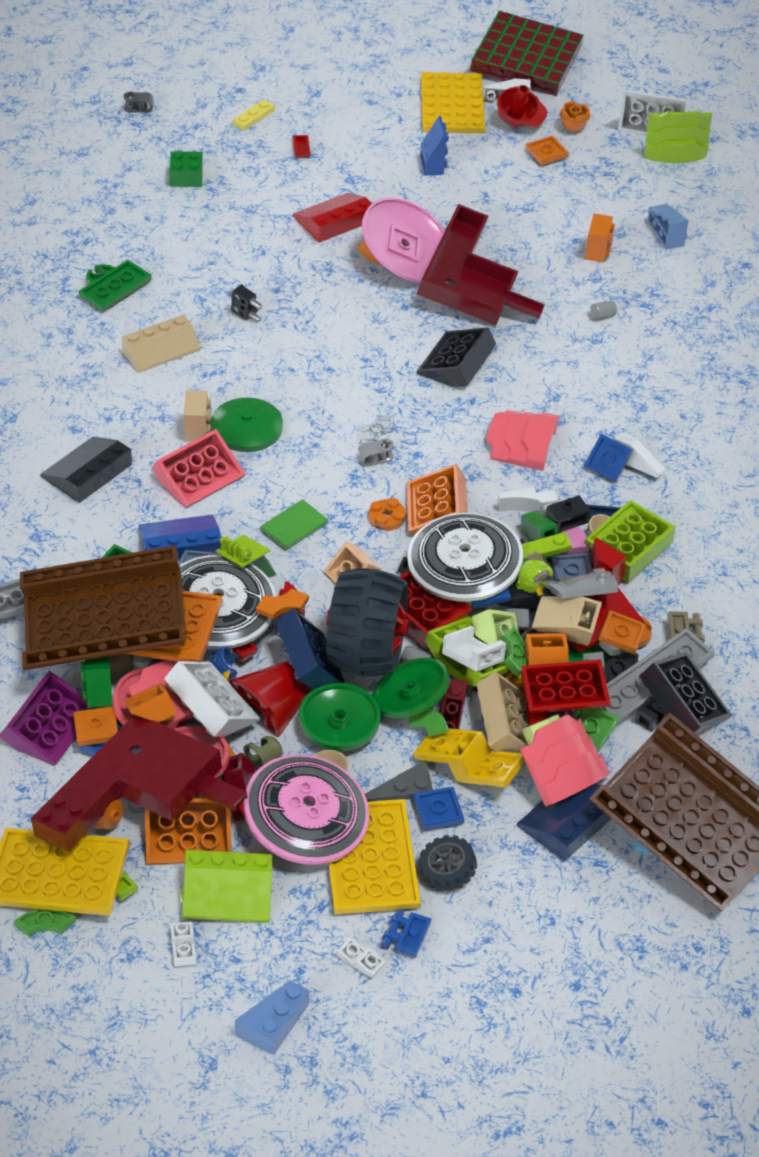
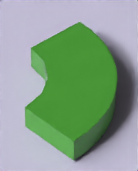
M513 627L500 639L506 643L507 653L504 663L517 677L521 674V666H526L527 657L524 651V641L517 629Z
M429 708L422 713L409 717L410 727L424 728L427 730L429 737L449 732L444 717L436 710Z
M36 909L18 917L14 921V926L29 937L42 931H54L62 935L77 920L76 916L69 912L38 911Z

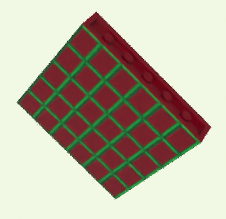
M498 11L472 57L470 71L503 81L512 79L530 80V89L557 96L582 47L584 35Z

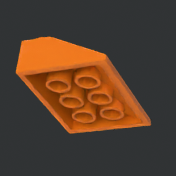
M457 463L407 482L408 532L410 534H416L423 526L442 516L468 513L466 478Z
M193 798L172 821L145 809L146 864L184 863L186 850L232 852L230 808L208 798Z

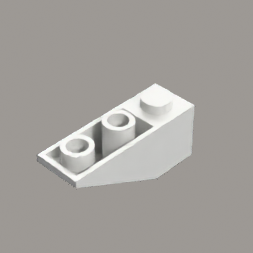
M512 79L484 86L483 100L497 101L501 92L510 87L526 85L530 89V80Z

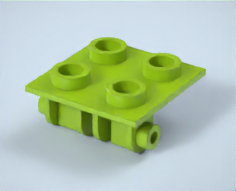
M244 534L234 540H231L228 536L221 537L219 540L221 548L215 550L216 553L242 568L270 552V549Z

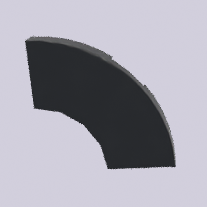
M622 653L607 661L604 672L606 684L636 664L639 654Z

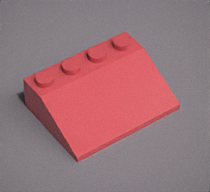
M217 429L158 459L151 468L160 483L185 508L246 475Z

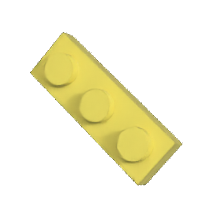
M263 99L234 118L232 125L245 131L274 112L275 105Z

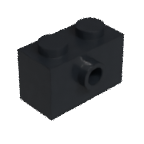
M578 495L547 506L545 516L557 524L558 533L589 523L590 508Z

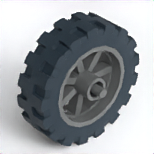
M444 835L440 839L437 837L433 839L432 843H427L425 845L426 848L422 849L420 853L421 858L418 859L423 879L426 883L428 882L431 888L434 889L435 887L438 891H453L454 888L460 889L463 887V884H468L471 881V876L474 877L476 873L477 859L471 844L467 843L466 839H460L456 835L452 837ZM463 859L462 862H461V864L455 863V862H457V861ZM440 867L438 871L434 870L433 868Z

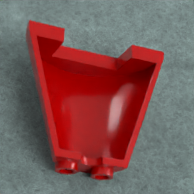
M288 660L228 681L241 697L263 713V727L277 738L281 736L300 709L304 698L313 690V688L308 687L303 682L299 683L294 676L295 669Z

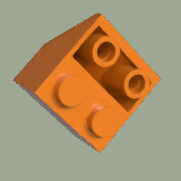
M566 633L526 634L524 648L525 656L527 657L526 666L568 662Z

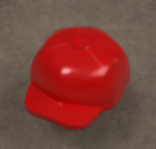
M526 85L510 87L502 91L497 100L499 118L511 127L518 128L526 125L537 128L547 117L548 111L546 107L539 101L536 95L530 92L529 87Z

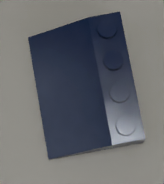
M294 608L275 620L276 632L283 640L282 647L289 655L288 661L295 669L294 676L299 683L303 682L311 688H318L332 683H345L341 671L327 662V639L319 628Z
M595 783L548 806H545L542 800L517 823V826L563 861H566L608 823L611 818L589 800L601 786Z

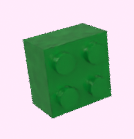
M170 152V187H202L203 152Z
M109 656L81 662L83 701L87 700L88 708L112 706Z

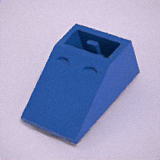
M441 116L437 118L421 142L420 159L425 176L444 175V168H447L445 155H448L446 142L449 141V135L446 132V124L443 123Z

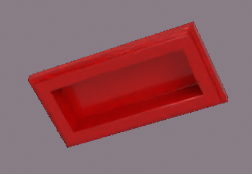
M292 135L295 157H310L308 135Z

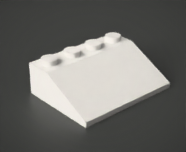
M624 89L618 130L646 135L649 114L665 113L666 111L685 112L686 100Z
M178 661L164 678L169 684V689L177 693L181 698L182 704L190 708L194 713V718L202 722L206 727L207 733L213 737H225L260 720L259 716L211 662Z

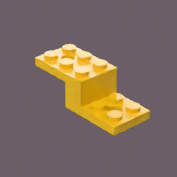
M450 728L447 733L432 737L427 735L413 753L416 760L448 763L457 782L507 788L525 763L522 753L490 750L481 731Z

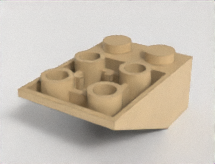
M541 596L532 629L547 634L566 633L567 640L588 646L602 602L586 597L561 599L558 596Z

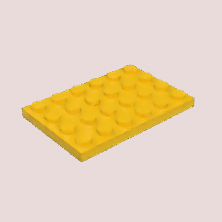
M421 72L423 132H429L437 118L441 116L443 123L446 124V132L485 134L482 74Z
M405 799L367 802L369 822L362 841L347 856L328 863L334 915L420 908L421 901Z
M5 828L0 842V906L111 916L130 847L129 839L84 835L67 852L34 836L33 830Z

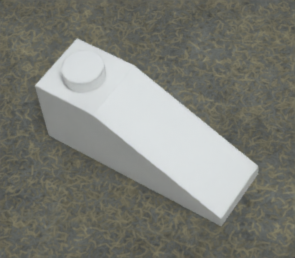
M621 433L614 439L633 450L626 465L656 478L665 472V468L632 435Z

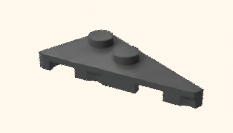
M427 761L420 762L365 793L367 802L413 799V793L433 790Z

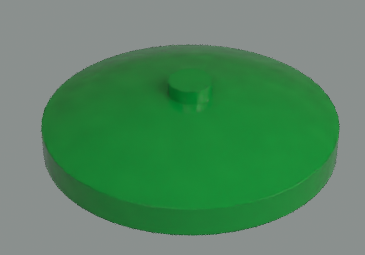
M249 397L237 398L223 403L214 411L211 418V431L217 429L231 450L256 452L270 447L280 438L283 431V418L279 410L267 401Z
M433 658L409 660L399 664L394 673L384 675L377 682L372 696L377 701L380 714L396 719L411 717L429 709L444 696L450 684V675L445 665L439 660Z
M332 683L316 688L304 698L299 710V724L307 739L315 745L327 750L349 751L364 746L374 738L380 726L381 714L377 701L366 690L351 684Z

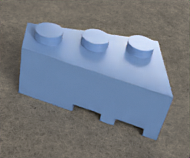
M668 204L649 207L647 220L665 249L683 247L685 239H687L689 220Z
M291 980L235 1020V1035L274 1055L308 1007L309 990Z

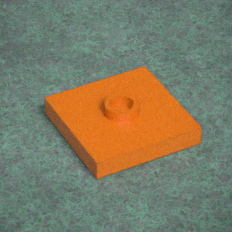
M553 135L526 143L525 146L528 152L541 165L569 157V152Z
M610 610L598 640L635 654L647 624Z
M113 706L73 712L78 747L106 743L118 731Z

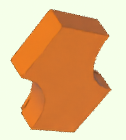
M294 589L281 596L264 595L256 607V613L271 619H275L278 615L286 613L292 608L300 613L308 602L309 595Z

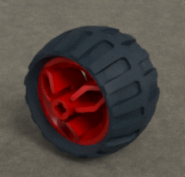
M371 568L352 569L339 574L334 587L331 607L327 614L326 659L330 665L343 672L357 676H381L395 672L401 654L403 638L406 637L409 620L406 615L408 606L407 581L389 572Z

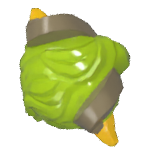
M532 552L528 555L526 562L520 569L515 585L517 589L527 591L528 593L536 592L538 596L543 595V589L547 585L542 581L548 580V578L553 576V570L545 563L540 553Z

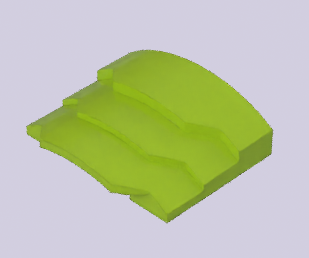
M666 111L665 113L649 114L643 151L644 157L663 163H688L707 157L712 112Z
M470 617L429 631L425 640L428 648L435 659L442 662L447 671L458 680L468 681V685L477 686V682L495 671L500 675L508 672L509 668L505 665L504 661L476 672L442 654L444 636L469 626L473 627V621ZM474 631V638L477 639V640H479V641H481V642H483V643H485V644H487L486 642H484L483 640H481L480 638H478L477 636H475V631Z

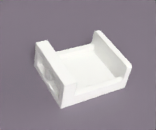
M469 626L444 636L442 654L477 672L503 662L506 643L499 640L487 645L474 638V627Z

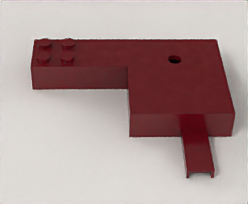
M458 204L422 277L417 295L493 325H497L504 306L540 319L545 304L511 291L519 271L473 254L489 216ZM446 281H451L454 285H449Z
M134 715L31 817L34 836L69 852L104 816L107 807L113 801L124 798L172 821L197 794L234 811L237 810L236 805L242 798L247 799L248 796L247 791L214 777L222 768L219 749L154 720ZM134 748L141 749V752L138 754L130 753Z

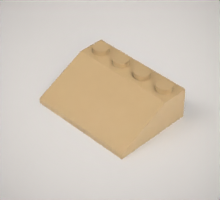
M495 671L477 682V695L481 703L480 710L484 718V728L488 738L487 743L495 751L521 753L520 748L527 745L521 729L529 726L526 712L527 705L523 691Z

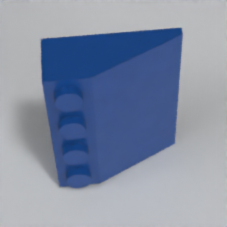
M213 514L139 524L144 551L176 545L180 561L185 550L216 553L215 550L221 548L219 542L221 533Z

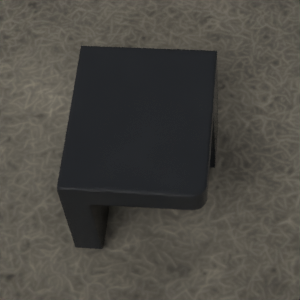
M651 696L638 708L635 723L653 732L664 719V714L652 708L653 698Z

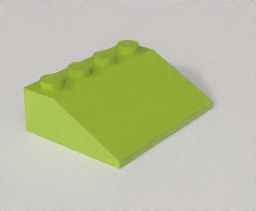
M629 500L585 539V543L593 550L594 539L597 537L626 555L623 580L629 582L673 543L676 526L634 501Z
M186 850L182 919L269 923L272 854Z

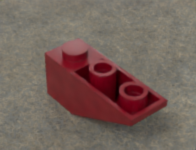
M450 678L441 713L450 729H460L468 681Z
M242 752L229 757L228 766L224 771L225 782L246 791L250 779L255 774V765ZM244 798L236 805L237 810H233L236 821L245 819L239 808Z

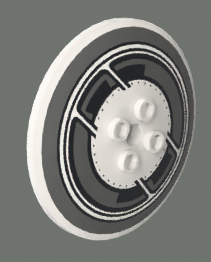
M455 513L437 518L423 526L411 540L407 558L411 575L423 589L443 599L468 602L492 597L508 588L520 573L523 565V548L518 536L505 523L483 514ZM462 549H469L468 552H463V551H461V550H462Z
M221 555L201 556L180 565L183 591L212 595L219 593L223 595V603L207 645L208 649H220L222 646L235 648L248 644L260 637L273 622V619L256 613V607L264 595L276 596V592L270 579L255 565L250 563L242 568Z

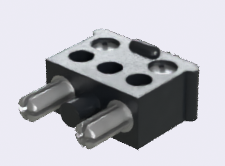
M243 284L233 289L232 292L229 291L228 295L231 297L232 313L237 314L246 321L249 318H253L257 322L261 320V316L256 313L263 305L256 301L257 294L244 287Z

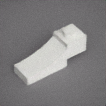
M534 488L499 493L497 507L499 511L522 510L533 512L538 510L543 515H546V507L557 503L558 498L554 490L536 493Z

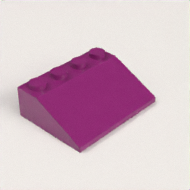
M49 670L2 730L0 738L14 749L55 766L76 737L73 712L97 709V707L88 708L87 700L83 701V696Z

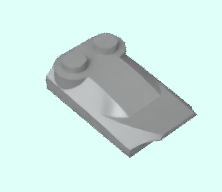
M604 568L593 569V572L588 575L575 577L565 582L542 581L549 585L552 594L561 599L618 592L615 575L611 574L610 571H605Z
M20 578L0 584V620L21 613L25 614Z

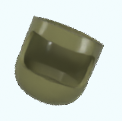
M265 736L260 740L261 747L256 746L252 742L243 747L245 756L255 765L257 770L269 761L283 756L282 746L276 738ZM250 749L254 750L257 754H251Z

